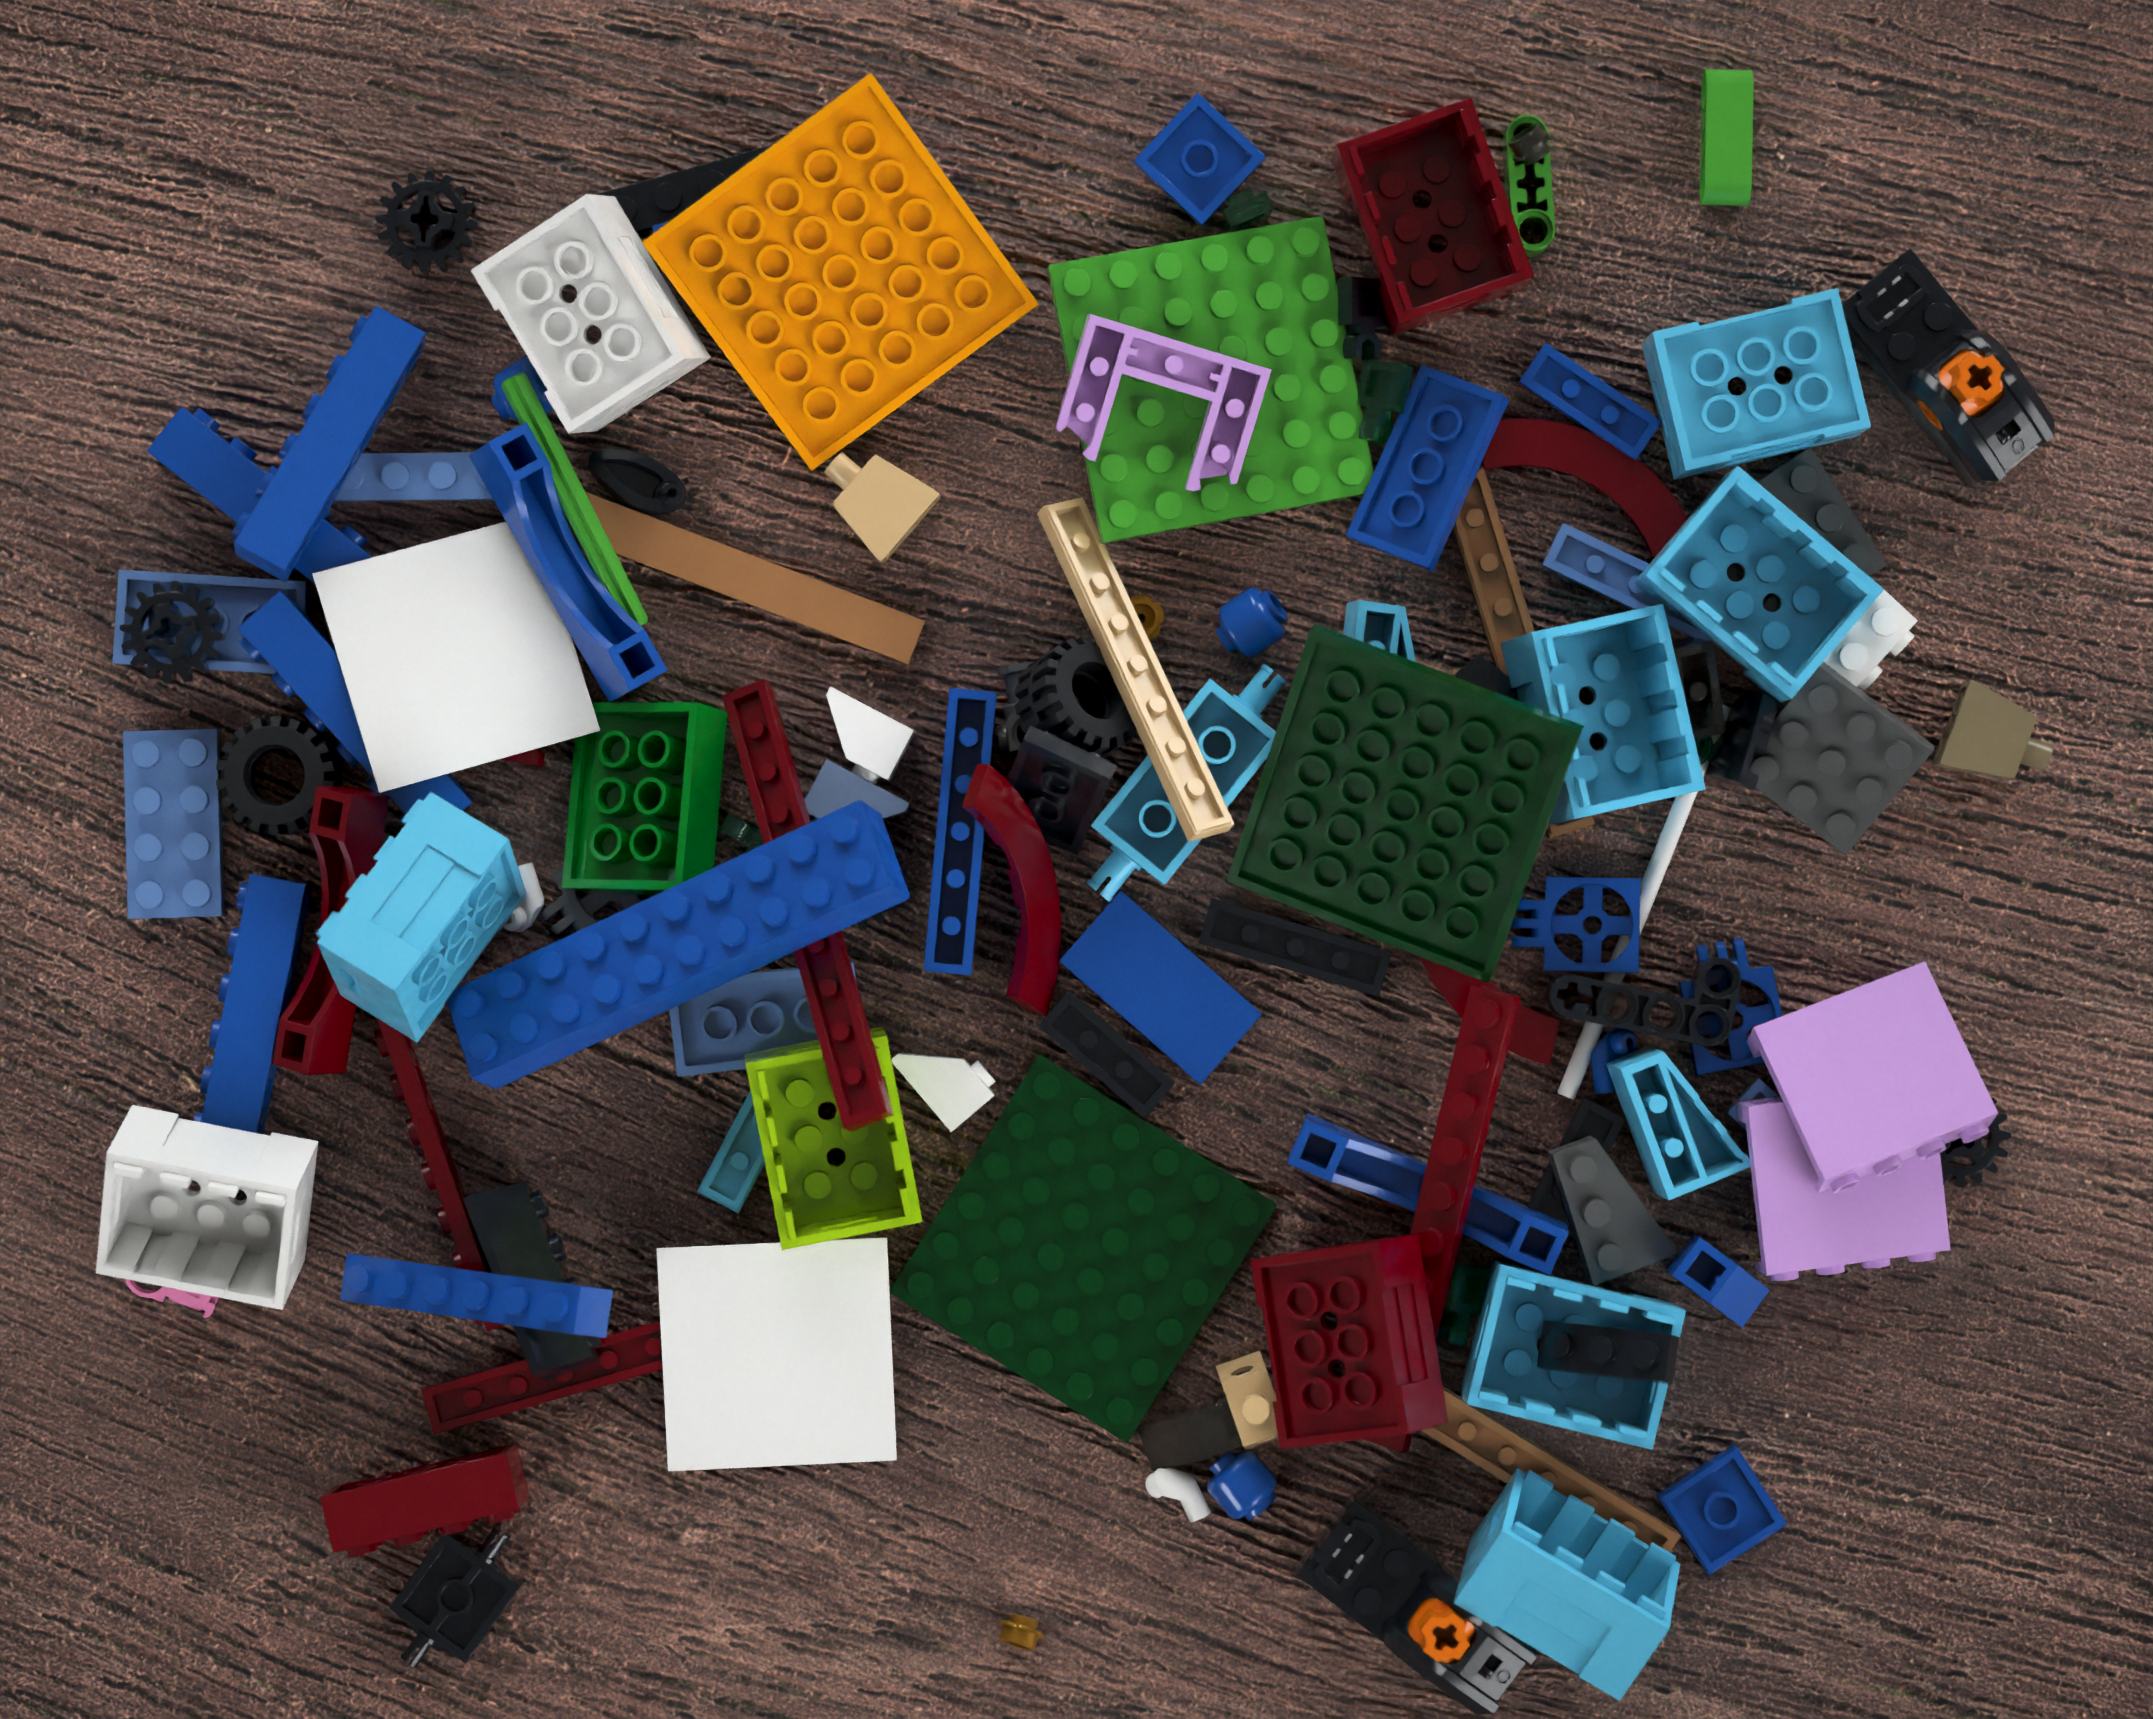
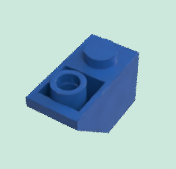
M1695 1234L1691 1235L1665 1271L1740 1327L1745 1325L1770 1291V1289Z

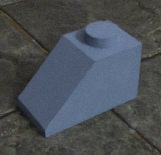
M827 759L804 800L810 822L858 800L863 801L881 813L883 820L907 813L911 805L905 800Z

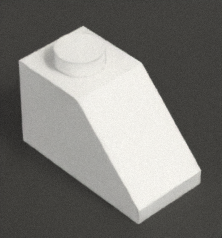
M830 686L826 696L847 760L855 763L851 772L875 785L880 777L890 782L915 731Z
M898 1053L891 1059L894 1066L950 1132L955 1130L995 1096L990 1086L996 1081L978 1060L973 1065H970L965 1058Z

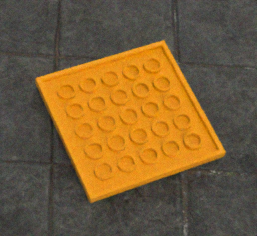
M871 72L642 241L644 247L811 471L1039 305Z

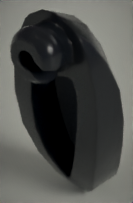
M602 449L593 452L589 456L588 467L592 476L611 496L624 505L650 514H669L684 505L687 497L685 485L673 471L655 459L634 451L620 449Z

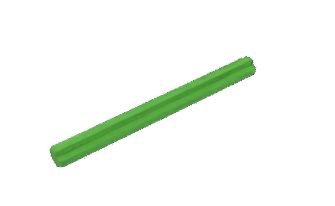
M522 372L505 379L501 383V387L520 425L527 422L550 462L560 505L596 576L624 611L641 627L644 626L648 621V617L527 375Z

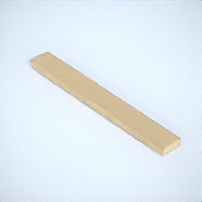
M1083 497L1043 506L1037 515L1188 842L1228 832L1234 825L1233 819L1105 544H1101L1099 531Z

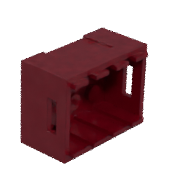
M1471 97L1336 144L1331 160L1346 203H1352L1376 274L1381 282L1379 291L1393 335L1527 288L1534 274ZM1417 192H1425L1429 195L1431 203L1427 208L1419 209L1414 205L1413 196ZM1441 236L1444 238L1446 248L1443 252L1435 253L1430 250L1428 241L1431 237Z
M1418 1233L1291 1251L1250 1260L1257 1306L1262 1307L1277 1400L1273 1402L1280 1449L1404 1435L1448 1422ZM1328 1312L1334 1313L1338 1319V1325L1334 1330L1329 1329L1325 1324V1316ZM1336 1359L1342 1361L1345 1365V1374L1342 1377L1336 1376L1332 1370L1333 1362Z

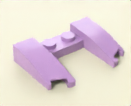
M1088 314L1055 428L1061 432L1068 426L1088 445L1082 454L1088 460L1096 461L1121 375H1128L1209 400L1185 489L1190 491L1201 490L1200 479L1228 474L1230 484H1237L1271 369Z

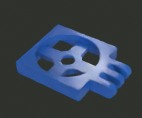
M1546 877L1545 900L1520 901L1517 911L1531 910V919L1514 918L1512 928L1531 929V937H1512V947L1544 948L1545 972L1639 974L1641 879ZM1574 888H1584L1583 910L1579 911L1577 915H1555L1557 903L1567 892ZM1603 889H1613L1619 893L1629 905L1630 916H1608L1602 910ZM1595 916L1600 919L1602 927L1597 934L1585 932L1583 923L1586 918ZM1555 934L1577 935L1582 941V962L1570 960L1558 949L1555 944ZM1609 935L1630 936V942L1617 958L1608 963H1601L1602 942Z
M1742 937L1732 939V949L1735 958L1728 959L1724 941L1714 943L1715 955L1717 958L1731 960L1738 967L1741 980L1748 981L1759 987L1766 994L1768 1004L1747 1008L1744 1004L1740 1003L1738 995L1735 1011L1741 1014L1743 1021L1739 1028L1731 1029L1727 1038L1730 1059H1720L1707 1051L1703 1045L1689 1043L1695 1075L1764 1063L1762 1056L1754 1058L1753 1054L1750 1055L1746 1033L1750 1030L1751 1026L1760 1025L1782 1016L1773 966L1768 965L1749 969ZM1705 944L1695 947L1698 964L1702 960L1709 958V952ZM1720 965L1712 966L1705 975L1707 986L1710 988L1717 985L1718 992L1723 990L1728 983L1727 971ZM1692 980L1678 982L1680 997L1688 999ZM1715 1014L1700 1016L1696 1020V1029L1701 1036L1716 1033L1719 1028V1021Z

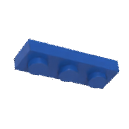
M1547 343L1542 346L1517 383L1634 461H1636L1662 422Z

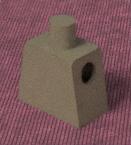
M1967 680L1962 682L1932 766L2001 780H2011L2015 778L2020 764L2044 772L2051 759L2054 746L2030 737L2037 717L1984 685L1974 680Z

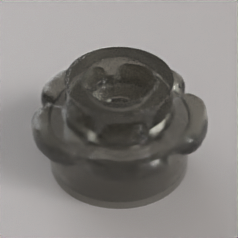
M1540 123L1533 124L1518 133L1508 142L1509 147L1514 153L1513 161L1519 162L1524 160L1526 165H1531L1546 156L1551 151L1547 143L1551 141L1553 134L1551 132L1546 134Z

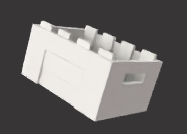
M584 195L471 270L493 309L501 311L547 388L544 394L568 434L600 430L711 358L615 196ZM568 284L573 285L577 290V297L572 303H567L562 297V290ZM592 325L597 326L602 334L600 341L596 344L590 343L586 337L587 329Z
M132 1105L106 1153L96 1273L283 1310L305 1261L318 1141L274 1132L268 1136L181 1119L177 1113ZM191 1181H196L200 1185L201 1190H189L188 1187ZM240 1189L245 1192L247 1199L237 1200L234 1197H236Z

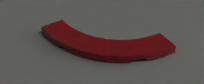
M1502 419L1482 460V467L1484 466L1485 471L1507 467L1546 468L1571 475L1592 486L1613 500L1628 515V518L1641 535L1652 560L1687 520L1684 511L1670 490L1638 458L1634 461L1593 432L1570 424L1542 419Z
M977 764L962 807L984 827L994 844L1000 845L1010 865L1006 870L1012 887L1015 907H1020L1021 928L1018 936H1016L1015 958L1006 996L1034 1015L1047 1016L1054 993L1061 948L1060 900L1051 856L1038 823L1018 791L989 764Z
M1419 957L1433 985L1447 1004L1461 1018H1463L1471 985L1478 984L1502 991L1492 981L1486 983ZM1519 1003L1508 1051L1524 1058L1550 1065L1560 1019L1543 1015Z

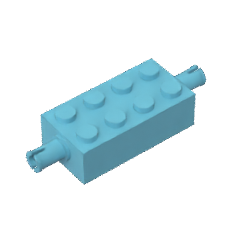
M1264 663L1239 696L1235 694L1231 696L1213 680L1209 679L1183 711L1227 807L1268 758L1276 734L1275 730L1262 721L1263 717L1260 713L1287 682L1277 674L1270 684L1263 688L1262 685L1274 671ZM1148 755L1091 825V828L1112 844L1110 849L1113 852L1086 884L1096 891L1104 880L1110 877V882L1100 893L1102 897L1110 902L1135 869L1140 871L1142 868L1164 886L1201 841V839L1188 842Z

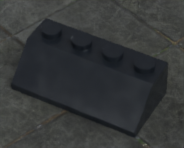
M520 1182L463 1198L493 1274L579 1285L575 1276L568 1278L561 1261L567 1259L568 1256L558 1233L550 1235L544 1220L545 1217L550 1215V1210L540 1189L533 1192L531 1186L525 1182ZM513 1325L532 1375L547 1382L600 1360L596 1350L597 1347L602 1346L600 1337Z

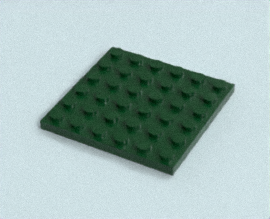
M1314 624L1305 644L1226 881L1478 980L1490 983L1584 726Z
M1039 1054L891 1287L890 1293L1117 1438L1128 1443L1278 1204L1053 1061Z

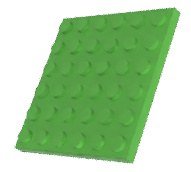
M1323 216L1048 265L1047 271L1068 378L1088 314L1271 369L1237 484L1229 483L1228 474L1200 479L1201 490L1196 491L1185 489L1209 400L1128 375H1121L1096 461L1088 460L1084 456L1101 544L1364 495L1374 471L1352 360L1345 359L1343 355V341L1347 334L1345 326L1338 325V289ZM1081 439L1082 449L1084 451L1088 445Z

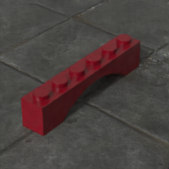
M316 786L309 834L317 853L321 872L322 906L319 929L333 911L336 913L341 911L348 901L345 897L346 893L362 873L367 876L377 863L373 858L382 846L389 796L356 787ZM317 936L315 949L305 977L293 1000L279 1019L273 1065L306 1075L346 1073L356 1005L340 995L317 945L319 940Z

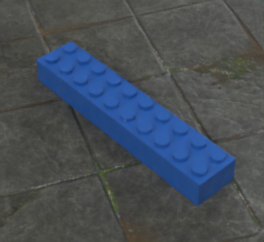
M861 800L853 802L456 988L447 999V1003L471 1079L494 1089L503 1087L910 899L881 813Z

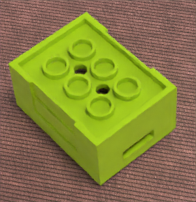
M883 1027L869 1030L894 1115L852 1132L843 1128L819 1039L744 1054L782 1250L923 1222L888 1039ZM823 1102H831L836 1107V1114L831 1119H823L818 1114V1108ZM832 1148H840L845 1153V1159L839 1165H832L827 1160V1153Z

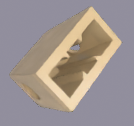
M841 452L824 471L825 475L843 489L832 503L833 507L882 565L886 563L941 499L940 494L933 488L876 454L863 468H860Z
M1260 1350L1216 1365L1244 1450L1246 1451L1277 1440L1278 1434L1273 1402L1277 1401L1276 1394Z

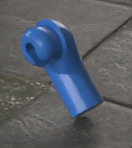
M1621 1028L1610 1030L1593 1048L1591 1052V1068L1595 1094L1616 1092L1606 1063L1636 1050L1637 1038L1632 1031Z

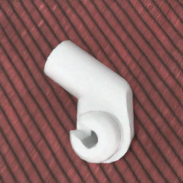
M533 862L518 866L527 894L503 926L508 931L523 932L531 927L544 906V896Z
M1170 1467L1158 1468L1155 1473L1149 1474L1146 1478L1147 1492L1155 1498L1164 1496L1180 1500L1190 1523L1200 1520L1211 1513L1196 1479L1190 1473Z

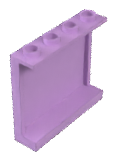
M1926 962L1755 1026L1747 1040L1753 1057L1762 1056L1817 1173L1819 1180L1814 1187L1817 1193L1832 1188L1833 1193L1846 1191L1856 1186L1860 1182L1859 1177L1874 1171L1877 1177L1887 1175L1903 1166L1902 1160L1918 1155L1920 1160L1931 1158L1946 1149V1143L1959 1138L1962 1139L1963 1143L1977 1140L1989 1132L1988 1127L1998 1114Z
M1781 1096L1736 1102L1738 1121L1746 1124L1761 1261L1754 1262L1757 1271L1767 1276L1770 1275L1771 1281L1794 1280L1799 1278L1798 1271L1816 1269V1274L1818 1275L1838 1274L1845 1271L1844 1265L1862 1263V1268H1882L1891 1265L1890 1258L1907 1256L1909 1262L1931 1261L1936 1259V1252L1951 1250L1940 1153L1924 1160H1920L1918 1155L1902 1160L1903 1166L1884 1176L1877 1177L1875 1171L1859 1177L1860 1182L1856 1186L1840 1193H1833L1832 1188L1817 1193L1814 1187L1819 1178Z

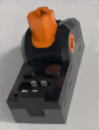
M1911 248L1842 303L1851 343L1969 486L1987 488L1999 482L2006 476L2009 470L2032 451L2054 437L2055 420L2008 351L1992 335L1985 331H1978Z
M1353 1494L1347 1499L1295 1567L1298 1577L1384 1642L1397 1657L1476 1715L1494 1714L1499 1707L1497 1700L1526 1663L1532 1664L1537 1658L1535 1648L1501 1628L1491 1626L1454 1604L1460 1577Z

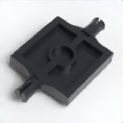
M493 1526L492 1531L479 1548L466 1544L454 1534L441 1535L389 1607L390 1610L406 1620L414 1633L417 1634L405 1652L401 1654V1658L405 1662L419 1648L409 1663L412 1667L417 1668L431 1646L449 1651L464 1663L469 1660L522 1586V1583L502 1570L495 1560L502 1547L511 1538L507 1532H504L495 1545L492 1546V1543L502 1531L498 1526Z

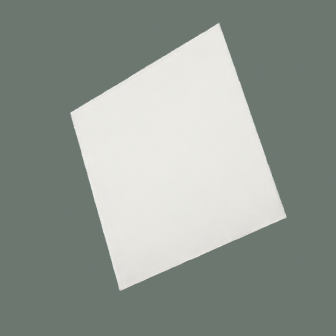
M506 522L312 574L379 793L600 731L572 637Z
M887 1237L831 1240L782 1250L780 1242L656 1248L668 1471L897 1460Z

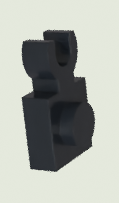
M1353 276L1338 278V325L1348 326V335L1343 341V355L1345 359L1361 358V360H1374L1380 357L1381 345L1375 334V328L1385 327V307L1379 291L1381 286L1379 279Z

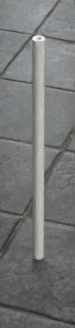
M1713 702L1696 744L1703 778L1709 765L1708 754L1713 744L1720 738L1731 709L1717 702ZM1698 791L1679 795L1674 799L1641 882L1640 935ZM1630 936L1619 937L1610 961L1617 958L1625 950L1630 942ZM1605 973L1602 981L1621 985L1625 973ZM1617 992L1608 994L1603 1001V1010L1607 1016ZM1590 1009L1588 1014L1590 1016L1592 1015V1009ZM1585 1022L1557 1091L1558 1094L1575 1100L1591 1060V1052L1599 1040L1604 1025Z

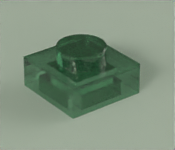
M1249 189L1227 200L1229 207L1223 209L1222 219L1228 232H1234L1272 215L1274 207L1266 190L1255 195L1253 189Z

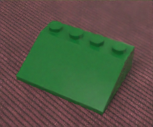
M592 702L600 731L575 738L562 888L655 896L714 868L727 712L698 702Z

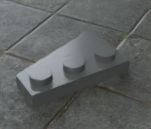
M1587 1136L1547 1151L1589 1284L1595 1286L1679 1254L1596 1138Z

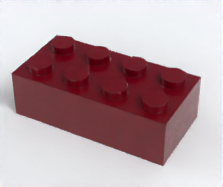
M513 1443L338 1485L322 1495L320 1500L333 1553L347 1550L348 1558L374 1552L376 1547L383 1545V1541L393 1539L394 1546L396 1547L420 1541L422 1536L429 1534L428 1530L439 1528L441 1535L466 1530L469 1528L468 1525L474 1523V1519L485 1517L487 1524L512 1519L515 1517V1513L520 1512V1507L530 1498L518 1444Z

